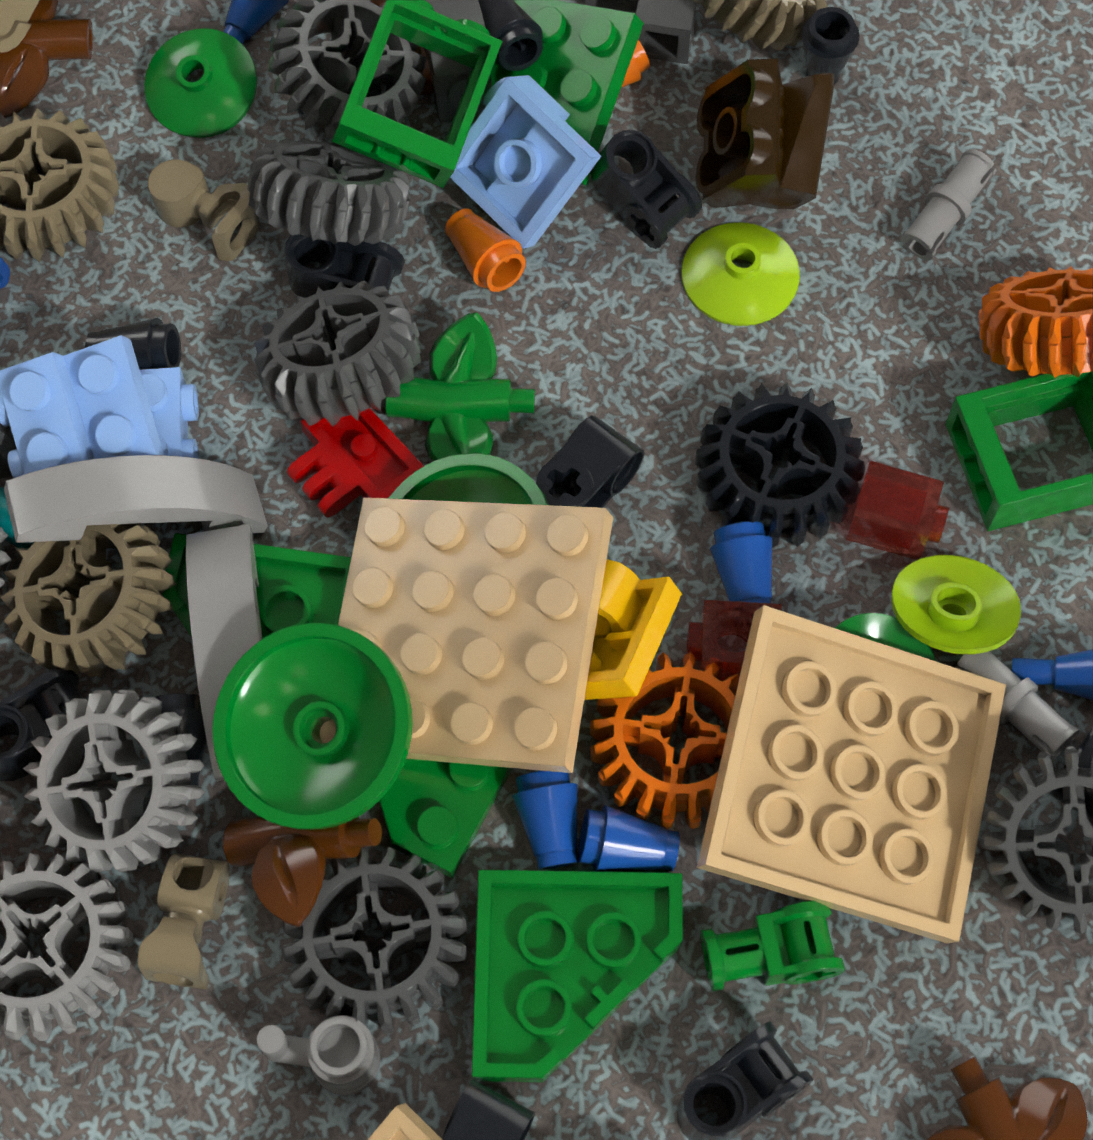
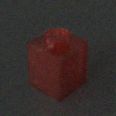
M870 461L846 540L919 560L927 541L938 544L943 533L949 507L938 505L944 481Z

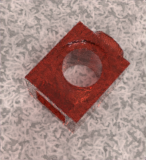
M704 600L700 622H688L686 654L691 652L694 655L695 661H698V670L703 672L707 665L715 663L719 667L717 679L721 682L735 674H739L740 677L745 651L729 652L723 649L717 640L722 636L735 635L747 643L754 611L763 605L782 611V604Z

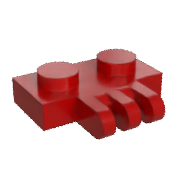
M368 408L360 412L358 421L351 415L341 417L334 426L326 418H322L309 426L305 419H302L300 422L303 433L315 446L292 462L286 473L295 483H301L310 477L302 487V491L310 500L320 498L333 488L332 491L319 501L317 506L324 516L329 518L337 514L360 495L363 498L388 499L406 478L424 467V465L383 421Z

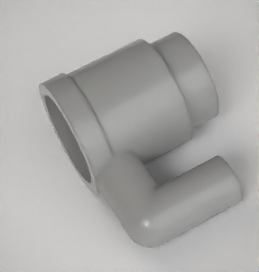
M334 1016L328 1018L313 1030L310 1038L285 1035L283 1030L276 1025L263 1027L257 1035V1045L268 1060L277 1063L311 1067L319 1084L334 1094L351 1095L362 1091L372 1083L380 1067V1050L376 1040L368 1028L359 1020L356 1023V1019L353 1017Z

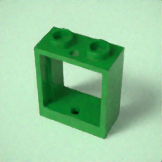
M386 0L332 142L444 188L457 165L502 40L490 36L489 31L477 22L468 19L456 21L435 12L433 6L425 0ZM390 33L472 68L445 142L362 107Z
M1093 372L1081 373L1079 377L1066 374L1059 375L1056 378L1052 374H1043L955 397L945 426L987 532L1093 504V473L1020 491L994 426L1074 407L1093 451Z

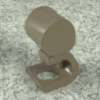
M180 159L160 163L152 170L148 177V188L159 218L167 225L188 227L201 219L204 226L213 229L225 213L228 212L213 230L211 237L219 260H234L259 229V217L255 214V210L248 205L249 191L247 190L248 185L246 183L219 185L211 193L202 170ZM242 221V226L238 235L230 243L231 236L235 228Z
M173 853L170 856L157 895L159 910L169 915L168 917L164 916L159 926L141 942L138 952V967L146 980L207 990L209 976L203 966L202 955L196 943L200 944L203 923L209 920L217 921L223 911L230 878L228 862Z

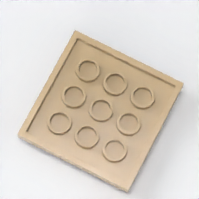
M363 498L338 626L353 630L374 642L391 658L400 671L410 696L413 718L412 738L406 759L573 773L613 516L607 508ZM333 720L325 722L320 729V739L323 743H327L336 734V725Z
M763 605L754 611L697 868L801 900L816 901L834 910L943 943L958 942L963 924L1006 684Z

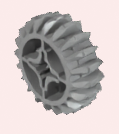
M97 690L89 694L88 701L86 699H73L65 703L66 715L54 714L51 718L45 719L52 738L39 736L31 742L42 755L40 762H30L23 768L30 775L37 776V788H31L23 797L29 799V801H40L42 808L31 823L36 824L38 827L51 825L52 829L45 845L51 846L54 849L67 846L66 861L73 864H81L88 861L89 869L95 872L110 871L113 866L119 872L131 871L139 866L140 861L143 864L159 861L163 857L162 847H176L183 841L177 825H192L198 819L193 811L186 806L187 800L200 799L206 793L198 785H190V773H198L205 766L201 760H188L186 756V751L192 748L197 738L193 737L192 734L175 735L182 717L175 712H164L161 714L162 701L155 697H143L140 700L139 694H136L134 690H118L114 694L109 690ZM125 731L135 737L142 745L149 758V764L137 756L133 740L126 739ZM85 752V760L82 768L79 770V765ZM112 773H116V775L133 774L132 779L118 781L117 788H113V786H96L99 781L110 780ZM152 788L149 804L146 811L143 812V800L146 793ZM81 799L87 801L92 807L95 821L85 810Z
M29 853L25 862L24 872L20 873L10 860H2L0 870L3 877L0 880V922L2 921L6 928V940L0 950V1026L4 1023V1033L12 1040H20L29 1025L33 1036L37 1040H48L52 1032V1019H56L61 1029L67 1034L75 1033L77 1030V1021L73 1014L75 1010L81 1008L88 1016L95 1019L100 1017L101 1014L99 1005L92 999L95 993L101 990L107 996L115 997L118 995L120 987L107 976L109 970L123 972L130 969L131 961L128 957L113 950L125 947L133 942V933L130 929L118 925L128 916V910L122 901H110L116 891L107 879L94 882L96 872L90 870L87 863L80 864L72 871L71 862L66 861V856L57 854L48 868H46L44 860L39 854ZM54 896L70 900L62 908L55 904L52 908L40 914L25 913L19 907L24 902L40 897ZM89 921L90 941L88 950L81 966L75 972L69 962V951L75 940L83 934L80 927ZM25 925L35 936L40 934L43 937V941L48 947L46 952L55 961L53 967L41 956L36 958L33 955V950L29 945L30 940L23 933L22 926ZM41 976L51 978L59 987L54 991L36 997L21 998L3 994L14 983L21 987L32 978Z

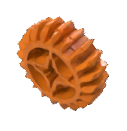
M1071 266L1066 270H1054L1049 267L1047 271L1043 272L1027 271L1022 277L1010 276L1004 279L1003 283L990 287L989 293L982 297V309L979 310V338L982 340L983 352L990 355L992 362L1006 365V368L1013 372L1026 370L1032 377L1038 374H1052L1054 378L1066 374L1079 377L1081 373L1093 372V268L1074 270Z
M664 652L658 655L656 671L651 672L650 669L648 670L638 695L634 697L598 699L597 711L601 714L602 718L594 719L590 723V736L599 741L590 747L591 761L598 764H606L598 773L600 785L613 786L622 782L614 793V803L618 807H622L631 802L635 797L638 798L636 817L644 820L649 818L653 807L663 810L661 826L666 827V829L672 828L676 812H685L686 823L692 829L700 826L702 807H705L709 813L718 772L705 780L691 784H683L685 772L691 766L698 763L713 764L715 758L721 759L727 733L720 732L719 725L704 722L698 717L694 708V700L714 711L728 730L740 678L739 674L729 676L723 682L718 680L720 664L716 659L707 664L704 672L694 669L695 657L691 652L684 655L681 667H672L670 658ZM674 697L672 706L665 713L655 716L643 715L641 721L631 720L647 704L662 698ZM678 716H682L684 718L682 732L687 734L685 747L681 748L679 763L674 764V747L670 746L672 732L676 731ZM626 745L638 747V753L646 754L656 759L663 770V781L643 771L631 757Z

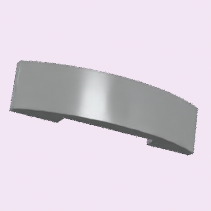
M166 455L98 458L31 472L7 480L4 486L16 543L81 540L87 525L201 521L204 532L250 524L252 533H264L268 526L253 475L239 468L205 459Z
M250 524L186 535L187 591L193 653L206 740L213 776L216 782L224 780L218 767L213 745L212 728L216 702L220 690L234 665L253 645L262 640L256 592L259 582Z

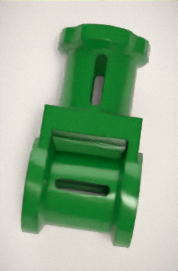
M816 901L800 902L779 908L772 913L756 915L750 929L715 934L712 928L701 930L702 955L711 991L724 989L725 982L761 975H763L765 986L781 983L791 985L829 979L842 974L845 971L842 958L835 957L826 920L832 914L831 908Z

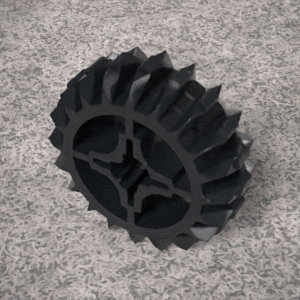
M787 382L780 388L779 395L771 396L766 387L761 383L755 390L753 401L738 391L736 396L732 398L731 409L719 405L718 409L714 412L713 424H706V427L701 432L700 443L703 446L696 450L695 465L701 470L697 475V486L699 491L709 492L706 498V506L709 512L725 509L722 518L724 526L739 523L740 521L763 523L764 530L769 532L768 536L772 537V548L779 544L781 533L788 532L790 539L798 547L804 543L807 529L821 539L828 533L829 521L840 525L847 516L849 510L847 505L857 502L861 490L858 482L862 481L865 473L864 461L858 459L863 449L861 438L850 437L853 429L851 417L833 420L837 409L834 400L819 407L813 404L815 394L812 388L805 392L802 398L793 397ZM767 430H778L769 434L759 433ZM802 437L819 450L827 465L820 463V456L806 449L803 445ZM790 449L786 467H779L774 479L770 480L774 460L781 461L785 450ZM731 462L741 465L740 471L748 474L756 481L758 485L757 492L750 489L740 480ZM787 494H797L804 496L797 499H779Z

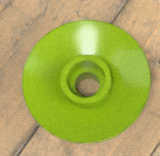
M743 222L718 225L698 236L686 251L681 271L683 287L694 306L711 319L735 326L761 324L781 314L793 301L800 280L798 261L790 246L773 231L756 224ZM742 259L751 262L752 265L747 268H740L734 265L732 261Z
M934 555L916 560L907 565L898 574L892 588V609L902 627L920 642L944 652L970 655L997 649L1012 638L1021 618L1020 599L1010 582L988 565L967 557Z

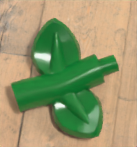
M478 312L469 313L451 324L434 342L429 353V371L432 379L414 377V380L400 384V397H386L387 417L430 422L426 433L425 448L433 462L457 454L479 453L490 455L493 445V433L487 422H510V413H534L535 389L511 388V379H492L497 366L496 346L492 333Z

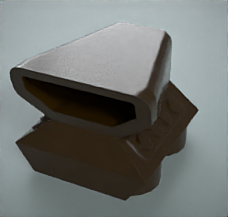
M778 58L748 59L707 86L697 113V130L700 136L704 138V147L697 163L695 178L698 191L702 193V200L711 207L719 208L750 204L770 209L794 210L815 199L834 91V74H814L782 84Z

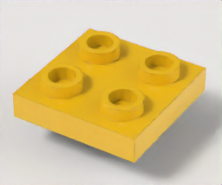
M606 560L584 700L634 697L638 695L682 595L669 576L640 580L625 565L613 560Z

